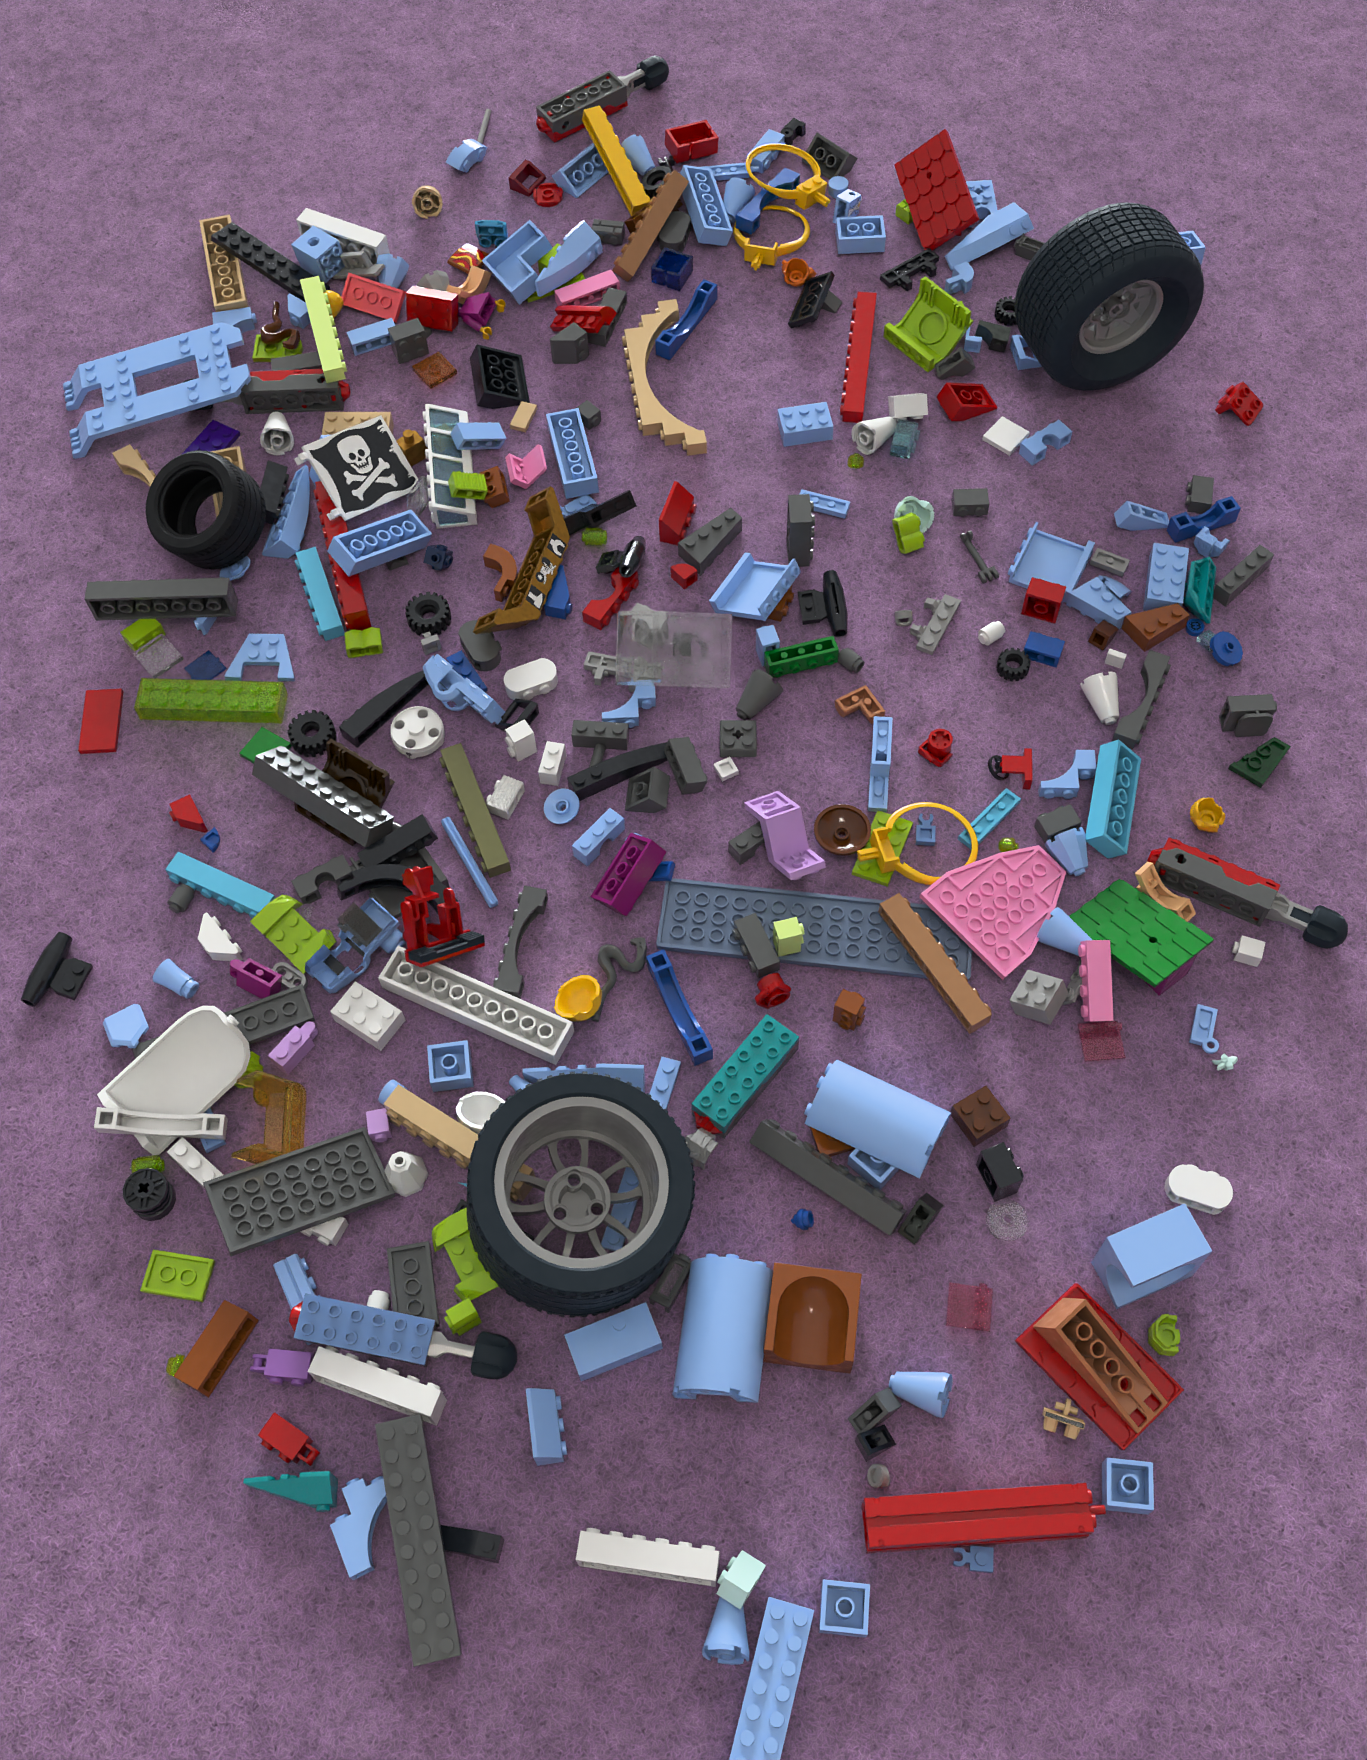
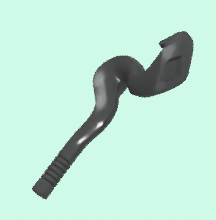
M639 937L630 941L631 945L637 947V957L633 963H629L623 952L615 945L605 944L600 947L597 962L606 973L607 982L601 989V1005L595 1015L592 1016V1021L599 1022L605 998L616 983L617 975L610 962V958H614L627 971L638 972L642 970L647 954L645 938Z

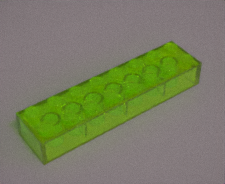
M141 678L134 709L140 720L282 724L288 693L284 682Z

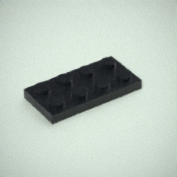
M832 271L810 278L805 282L788 322L790 328L800 327L803 324L812 323L818 319L820 310L835 277Z

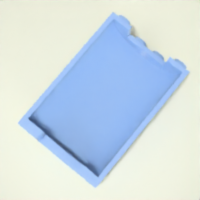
M836 1060L833 1064L829 1063L824 1073L826 1076H821L816 1087L819 1090L813 1103H809L804 1112L807 1115L805 1124L920 1179L939 1136H942L948 1124L951 1112L839 1060Z
M706 1254V1257L698 1258L691 1262L673 1387V1396L675 1398L696 1399L697 1394L730 1396L737 1402L758 1403L773 1270L766 1267L767 1264L765 1262L739 1259V1256L735 1254H727L726 1257Z

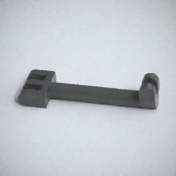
M967 531L966 534L961 533V540L981 570L978 572L981 582L984 584L987 582V579L992 581L993 576L995 579L999 578V573L995 567L988 568L972 544V531Z

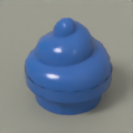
M799 1209L797 1214L791 1219V1222L801 1230H808L814 1224L813 1213L811 1210Z

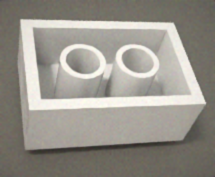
M356 981L330 1011L334 1021L380 1051L406 1021L401 1010Z

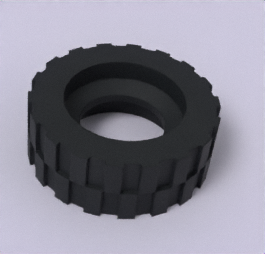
M654 167L641 179L644 191L650 199L653 196L656 197L658 194L656 190L661 184H664V181L657 185L654 184L663 180L667 173L672 172L669 167Z

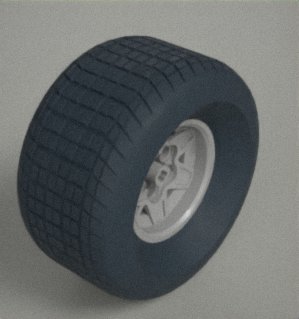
M1129 202L1099 207L1079 216L1062 227L1034 255L1026 267L1016 291V323L1020 334L1045 372L1056 382L1068 388L1083 391L1113 387L1140 375L1154 366L1186 334L1199 311L1203 298L1204 279L1202 268L1196 255L1172 223L1156 209L1143 204Z

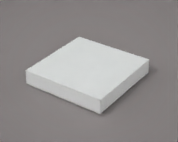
M1002 416L983 435L982 440L1010 456L1020 446L1021 442L1029 436L1030 432Z

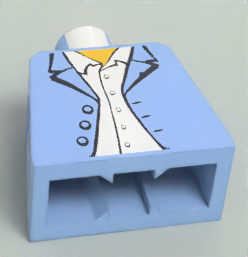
M848 189L836 197L833 223H836L837 217L857 216L862 200L861 194Z

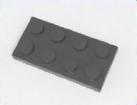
M425 1241L387 1248L393 1312L432 1319L437 1322L436 1327H439L430 1242Z

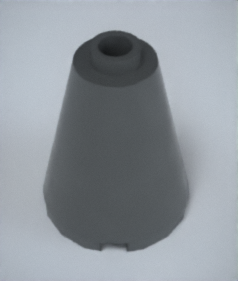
M754 669L737 704V716L742 720H750L783 692L782 686L778 682L775 684L772 681L773 677L760 669Z

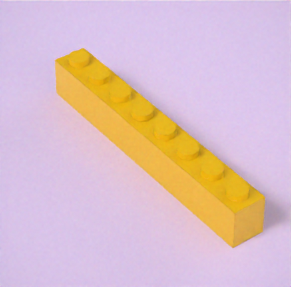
M601 106L584 109L582 122L632 216L650 202V197L646 195L643 184L640 183L636 171L632 168L630 159L627 158L625 150L621 147L619 138L615 135L613 127L608 122L606 113L602 110Z

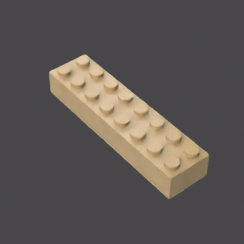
M230 215L199 220L216 312L249 307L240 259L211 241V235L232 222Z
M398 1084L384 1102L387 1110L386 1114L390 1117V1122L397 1127L403 1125L407 1128L406 1132L413 1137L417 1135L422 1137V1142L428 1147L436 1146L440 1149L439 1153L448 1159L450 1156L455 1158V1163L461 1168L466 1169L470 1163L474 1143L478 1141V1134ZM523 1164L519 1169L521 1173L535 1177L534 1170L529 1166ZM515 1181L511 1188L510 1199L515 1202L519 1199L523 1202L533 1187L525 1182Z

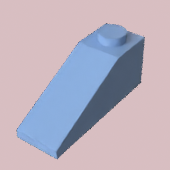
M1126 501L1114 513L1117 527L1130 531L1167 528L1169 524L1167 513L1130 501Z

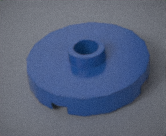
M1222 631L1211 638L1210 649L1212 648V655L1218 663L1224 666H1233L1239 663L1242 659L1243 651L1239 640L1234 635Z

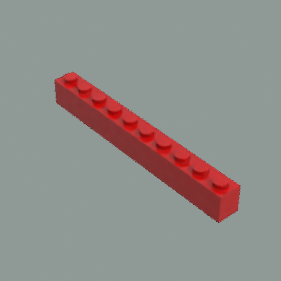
M858 291L857 298H854L853 308H856V310L852 309L851 319L854 321H851L850 331H853V333H849V343L851 345H848L847 355H850V357L847 356L846 367L848 369L845 368L844 379H847V381L843 382V391L846 392L842 393L841 403H844V405L840 407V415H843L842 422L858 423L863 420L877 293Z

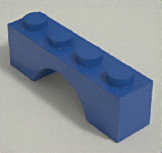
M1233 496L1216 501L1209 510L1198 516L1191 517L1187 512L1172 516L1166 531L1176 543L1196 536L1204 526L1209 528L1210 531L1236 522L1241 508Z

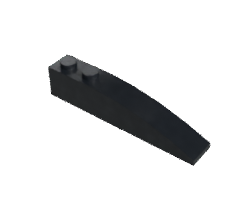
M422 670L393 684L373 697L361 708H358L351 717L344 720L339 726L342 736L358 748L429 685L424 671Z
M667 742L617 755L567 777L569 790H572L578 796L579 801H582L668 761L664 752Z

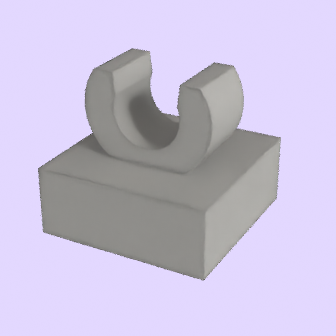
M430 632L423 633L425 639L420 641L425 655L442 649L437 634L431 636Z

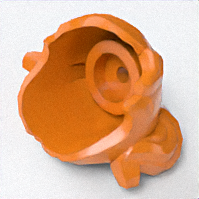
M792 258L788 262L782 260L784 280L791 286H802L808 279L816 276V272L803 259Z

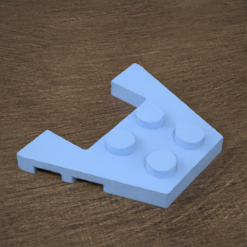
M249 634L224 676L225 680L242 681L245 665L279 666L278 681H295L285 635Z

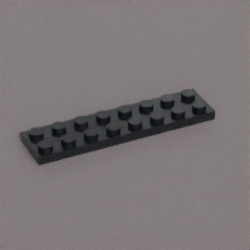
M233 222L211 235L212 242L305 302L300 280L315 276ZM324 283L326 290H330V286Z

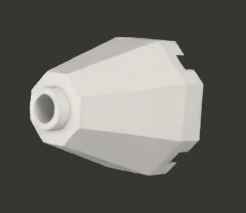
M404 1151L392 1154L385 1168V1174L394 1192L404 1197L421 1191L429 1175L422 1157Z

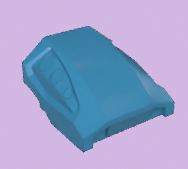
M499 220L475 221L476 236L482 247L488 248L491 244H495L498 247L509 238L506 222Z

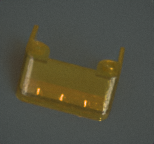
M259 1070L237 1079L238 1084L253 1088L255 1102L259 1106L266 1107L263 1144L257 1143L233 1152L231 1157L258 1164L304 1148L306 1090L304 1086Z

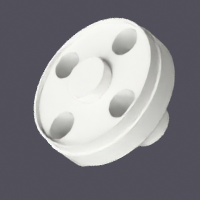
M422 706L407 708L401 711L391 724L393 744L407 758L414 759L429 755L444 743L445 731L442 720L430 708Z

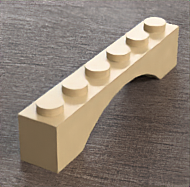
M129 444L112 453L117 465L124 474L134 476L145 482L149 487L151 486L156 475L153 470H148L147 462L145 459L141 460L142 457L137 449L134 450Z

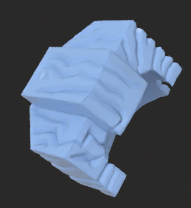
M1204 526L1196 535L1194 545L1198 553L1204 557H1216L1226 549L1230 540L1225 538L1223 542L1218 541L1216 537L1210 534L1209 528Z

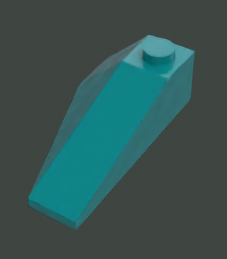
M330 1471L302 1472L299 1478L290 1474H282L279 1480H275V1477L263 1476L244 1478L243 1481L250 1488L316 1508L317 1512H329L330 1508L337 1507L338 1478Z

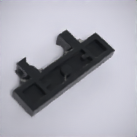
M928 248L882 273L880 280L889 288L897 284V286L901 285L905 291H909L912 289V280L909 277L916 273L925 271L931 278L936 276L937 267L934 265L939 261V256Z

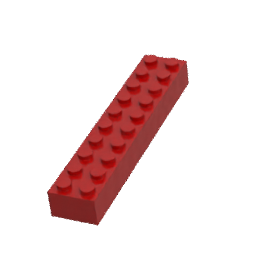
M317 481L315 482L316 489L313 491L315 499H319L316 504L318 512H322L319 517L321 525H325L322 530L324 538H328L325 541L328 550L334 536L349 532L347 521H344L342 516L331 521L329 520L327 514L335 509L336 506L322 482ZM328 554L330 564L332 565L333 577L336 578L334 583L338 592L339 603L342 605L341 613L346 629L362 631L372 627L359 573L348 576L332 556Z

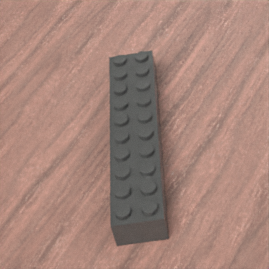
M421 1414L375 1424L413 1667L462 1655L423 1418Z

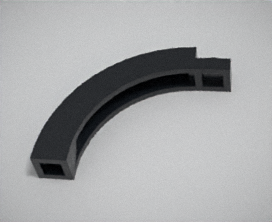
M379 864L357 869L351 872V880H345L337 886V895L342 901L365 890L380 887L398 888L412 892L403 884L404 880L402 877L407 868L412 869V867ZM433 877L434 885H431L430 889L433 892L439 893V898L427 902L438 914L437 905L444 903L443 891L447 887Z

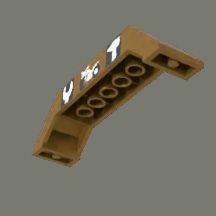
M551 486L529 497L524 509L528 513L534 537L504 609H496L478 618L473 633L483 634L516 629L536 621L540 617V611L546 603V596L552 588V581L558 573L557 569L563 561L562 557L568 548L570 539L554 488Z

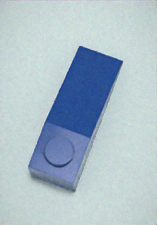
M560 565L544 608L546 616L566 620L567 615L572 612L573 604L570 603L564 567Z

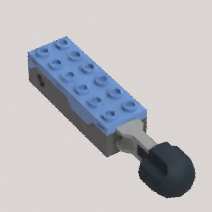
M305 1293L303 1301L292 1308L289 1317V1323L295 1332L294 1338L299 1341L331 1346L427 1367L429 1357L439 1358L448 1353L472 1358L471 1373L473 1376L486 1379H501L508 1376L514 1370L517 1363L515 1345L509 1338L502 1335L483 1331L478 1335L475 1346L448 1341L442 1332L435 1331L437 1326L435 1320Z

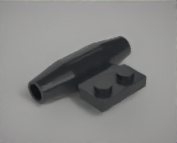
M635 536L626 545L624 551L614 550L602 553L596 566L597 573L609 574L619 567L621 576L626 578L632 576L638 570L644 558L646 549L645 539L642 536Z
M829 570L823 574V592L816 591L815 589L798 591L802 624L820 623V621L827 618L833 635L835 637H842L847 634L848 625L845 595L837 572Z
M58 932L43 950L27 979L21 997L23 1003L35 1007L50 987L56 994L75 1001L93 966L76 958L66 959L72 942V938L69 935Z

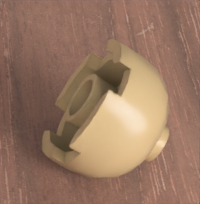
M426 185L419 187L414 192L412 205L415 213L425 219H429L428 217L438 216L443 202L442 196L436 188Z

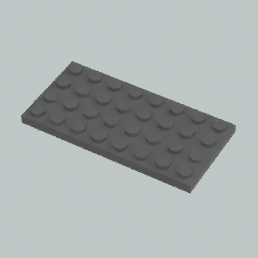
M365 1127L203 1182L230 1256L395 1197V1192L388 1181L383 1165Z

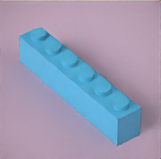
M316 547L296 552L297 560L294 561L297 570L302 571L299 573L301 582L306 583L303 588L306 596L310 595V599L307 600L310 609L315 610V612H312L314 621L319 622V625L316 626L319 636L323 635L325 641L343 636L345 632Z
M177 852L165 869L172 882L186 884L194 889V891H200L204 897L209 899L213 897L224 906L228 904L239 913H248L251 918H254L269 902L276 899L273 894L180 852Z

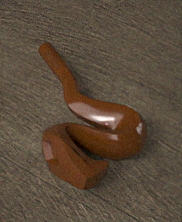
M275 301L272 311L274 322L261 328V341L266 345H275L290 337L287 341L282 342L283 347L296 349L300 342L299 330L288 328L277 332L282 326V321L279 318L280 304Z

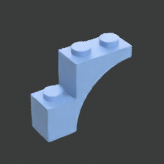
M636 680V688L630 700L618 709L602 712V722L628 723L629 728L639 726L638 708L650 709L651 707H656L654 680Z
M1076 750L1073 757V765L1064 775L1053 780L1040 782L1038 789L1039 797L1047 799L1054 797H1063L1065 799L1077 797L1079 790L1078 778L1082 780L1094 778L1096 772L1095 750Z

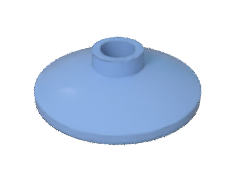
M245 556L234 565L222 568L220 577L229 578L230 581L241 578L250 566L249 557Z
M564 788L555 790L547 797L544 803L545 816L554 824L570 822L579 811V798L572 790Z

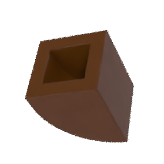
M1103 620L1093 629L1088 642L1103 651L1113 640L1119 628Z

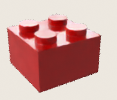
M1032 577L1025 595L1021 614L1055 624L1062 606L1066 586Z

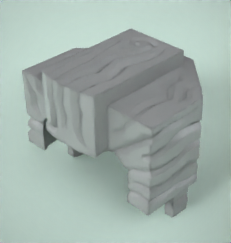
M703 1128L687 1135L685 1139L687 1147L691 1152L689 1156L693 1160V1165L704 1170L708 1157L719 1143L715 1141V1135Z

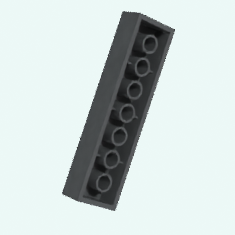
M224 577L87 582L85 601L96 621L236 616L238 598L230 579Z
M279 746L255 756L253 776L365 848L390 834L394 816L387 813L386 810L379 808L370 800L360 796L357 792L349 789L343 783L330 777L329 774L322 772L314 765L303 760L300 756L295 755L286 747Z

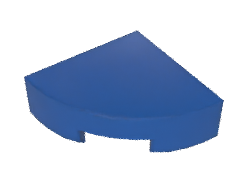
M214 827L200 840L211 852H215L220 843V836Z

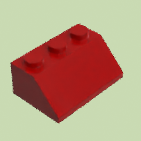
M674 481L659 518L660 542L678 546V542L686 538V528L691 525V515L695 514L697 505L694 504V496L677 481Z

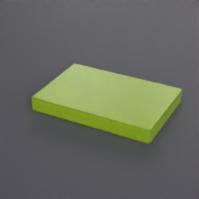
M153 1249L140 1291L203 1302L215 1260Z

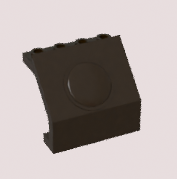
M333 739L326 742L327 762L322 772L329 774L330 777L343 783L346 787L382 809L395 781L390 779V774L385 769L374 765L370 760L359 756L355 751L344 747L343 744ZM294 802L295 811L351 846L357 843Z

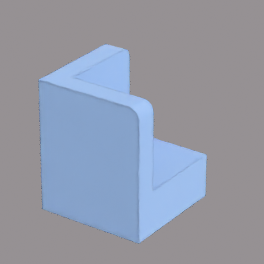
M969 327L966 331L964 350L966 352L980 353L982 337L969 336Z

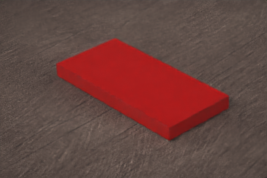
M122 688L86 690L78 749L80 754L117 752L124 693Z

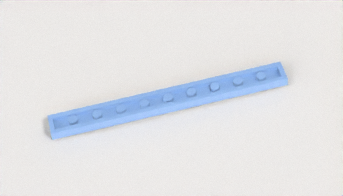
M661 1057L650 1095L654 1101L660 1102L659 1105L663 1109L667 1110L681 1061ZM625 1168L618 1193L629 1192L638 1186L639 1182L632 1168ZM638 1200L614 1204L611 1216L629 1229ZM607 1226L601 1245L604 1249L616 1251L623 1247L626 1238Z

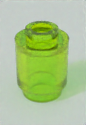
M586 528L585 531H582V542H585V545L602 546V544L607 543V530L602 528Z
M159 1155L139 1156L137 1159L132 1160L131 1170L134 1173L139 1169L151 1168L161 1173V1171H164L165 1163Z

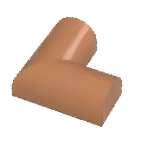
M866 685L835 700V708L841 717H845L860 709L867 720L873 724L874 716L884 717L885 710Z

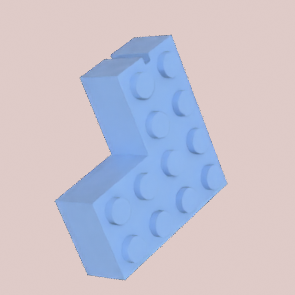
M529 220L487 255L482 262L495 279L520 305L536 291L535 280L538 275L531 266L553 247L546 236Z

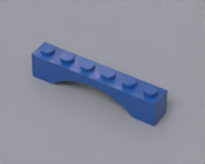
M784 168L767 185L783 190H796V186L800 183V174ZM762 188L736 214V228L752 235L760 227V213L763 208L781 197Z
M703 279L696 288L691 302L680 320L670 329L663 330L655 340L656 355L671 360L718 299L717 284Z
M663 949L646 956L647 968L694 1066L713 1059V1049L684 997L665 950Z

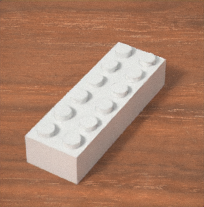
M308 208L296 220L300 236L312 226H315L336 238L340 243L343 253L365 251L373 265L376 264L378 255L390 254L386 235Z
M326 1346V1349L318 1347L307 1371L315 1381L409 1416L421 1414L423 1421L437 1426L447 1402L438 1385L429 1382L427 1385L419 1383L420 1380L414 1376L407 1375V1378L402 1377L398 1371L392 1368L380 1369L378 1368L379 1365L369 1360L366 1363L361 1362L359 1357L347 1353L346 1356L339 1354V1350L331 1346Z
M587 1528L586 1531H580L576 1561L581 1567L716 1587L720 1559L719 1551H715L714 1546L702 1545L700 1549L692 1547V1543L680 1541L678 1545L669 1544V1540L655 1538V1542L647 1541L646 1537L642 1535H632V1538L623 1537V1533L610 1531L609 1535L600 1533V1530L595 1528Z

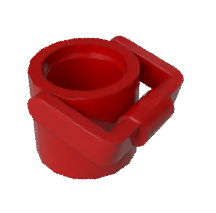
M945 729L933 730L929 738L919 746L918 753L929 762L942 767L953 756L950 753L953 741L951 733Z
M779 973L769 974L757 983L760 993L755 996V1001L761 1007L769 1009L785 1002L790 997L791 988L784 983Z

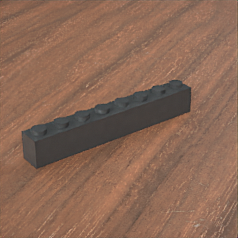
M765 1119L760 1122L749 1143L888 1235H892L896 1231L907 1212L903 1208V1204L894 1199L890 1200L882 1190L878 1188L873 1189L867 1185L868 1182L860 1176L855 1177L849 1173L850 1170L841 1164L838 1166L832 1162V1158L825 1153L820 1154L814 1150L815 1147L812 1144L800 1141L794 1132L790 1130L785 1131L777 1121Z

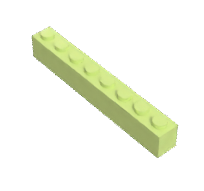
M319 276L301 279L300 282L326 383L346 379L344 372H347L345 361L341 362V360H344L342 350H338L341 348L339 338L335 339V337H338L336 327H332L335 325L333 315L329 316L332 314L330 304L326 305V303H329L327 293H323L326 292L325 284L320 282Z

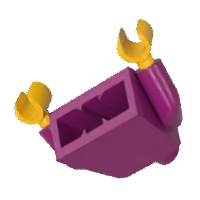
M489 292L467 297L463 306L458 307V317H462L466 325L478 332L481 331L484 339H489L488 334L492 335V330L490 327L483 328L482 326H486L495 306H497L496 310L498 312H504L506 305L503 299L496 301V298H493Z

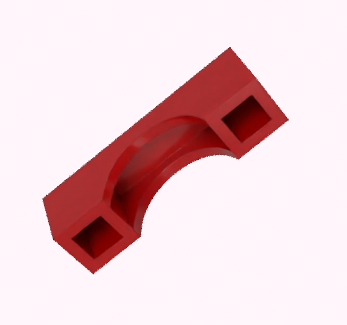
M617 567L611 574V583L615 591L606 599L591 600L582 611L583 622L599 630L607 626L613 614H617L623 601L626 602L628 600L630 592L638 587L637 571L632 576L626 578L621 576L619 567Z

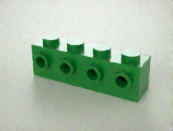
M829 636L764 652V666L769 675L773 678H778L783 675L795 674L803 670L837 663L839 649L834 636Z

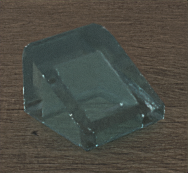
M1207 630L1197 636L1196 642L1210 653L1212 651V648L1210 649V640L1215 634L1211 630Z

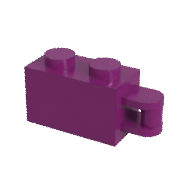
M250 958L245 962L239 959L231 960L229 973L236 978V986L261 999L280 992L281 974Z

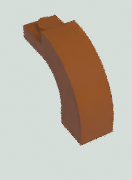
M490 543L483 555L485 567L495 569L502 574L494 589L495 600L502 602L504 597H507L510 590H512L518 575L517 566L513 556L507 550Z

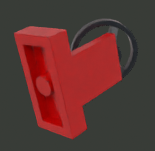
M1024 748L1023 756H992L988 760L990 773L997 780L1008 778L1009 773L1022 774L1023 789L1030 790L1032 784V749ZM993 758H994V760H995V762H996V763H995V769H996L995 771L993 770V767H992V760H993ZM998 773H1006L1005 777L997 775Z

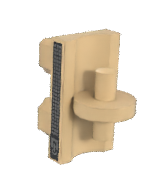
M1066 1398L1064 1404L1056 1401L1055 1408L1062 1410V1413L1044 1407L1042 1414L1044 1416L1043 1428L1045 1430L1055 1433L1059 1421L1066 1424L1063 1435L1075 1440L1080 1429L1084 1430V1420L1068 1415V1413L1074 1415L1078 1413V1408L1071 1406V1399Z

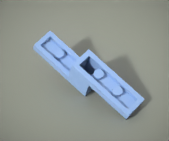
M874 716L868 811L877 812L879 810L887 812L892 717Z

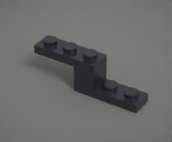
M627 490L599 505L590 504L564 517L568 533L571 535L585 527L594 528L636 507V503L631 491Z

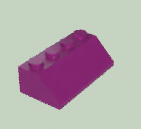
M630 833L590 897L616 913L627 916L638 897L642 894L646 884L652 878L656 868L662 862L667 851L651 839Z

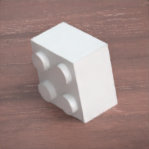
M916 393L888 396L889 416L897 421L907 420V417L922 419L923 415H928L927 394Z

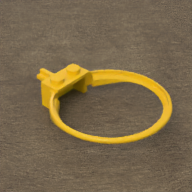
M766 144L755 148L747 156L746 170L749 176L758 185L772 194L784 199H795V204L803 210L817 202L824 207H827L831 200L825 196L827 182L820 177L821 171L817 161L807 152L786 144ZM766 151H787L805 159L810 164L814 177L796 186V190L778 189L758 180L751 172V162L758 154Z
M769 205L763 208V210L774 209L792 213L800 217L804 222L805 230L800 239L780 244L779 247L778 243L775 242L773 248L750 245V238H745L739 232V229L736 228L735 223L733 235L737 244L744 249V261L752 262L751 267L757 271L761 264L775 266L779 256L792 253L801 248L807 242L810 235L809 223L802 214L783 206Z
M921 802L900 808L890 816L886 827L873 829L870 838L872 848L858 850L857 858L860 862L876 859L881 873L897 871L904 877L925 885H932L940 877L922 874L905 862L901 864L900 858L895 856L887 836L901 815L918 807H935L952 813L964 825L971 839V854L965 865L976 861L978 841L974 829L960 813L942 804Z

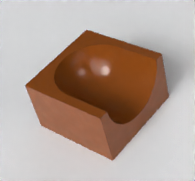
M774 1262L763 1362L851 1374L855 1353L862 1274Z

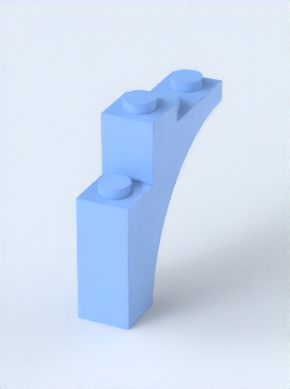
M383 1476L373 1479L370 1485L363 1478H355L347 1482V1486L342 1488L351 1515L343 1514L335 1519V1523L330 1525L349 1578L352 1580L375 1570L372 1560V1536L378 1516L387 1502Z

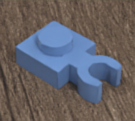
M920 813L918 819L920 825H916V845L935 846L936 826H931L933 815L930 814L929 820H924L922 818L923 814Z
M970 1545L969 1552L960 1547L953 1549L954 1553L962 1555V1561H953L954 1566L961 1567L966 1563L969 1564V1571L993 1573L994 1547Z

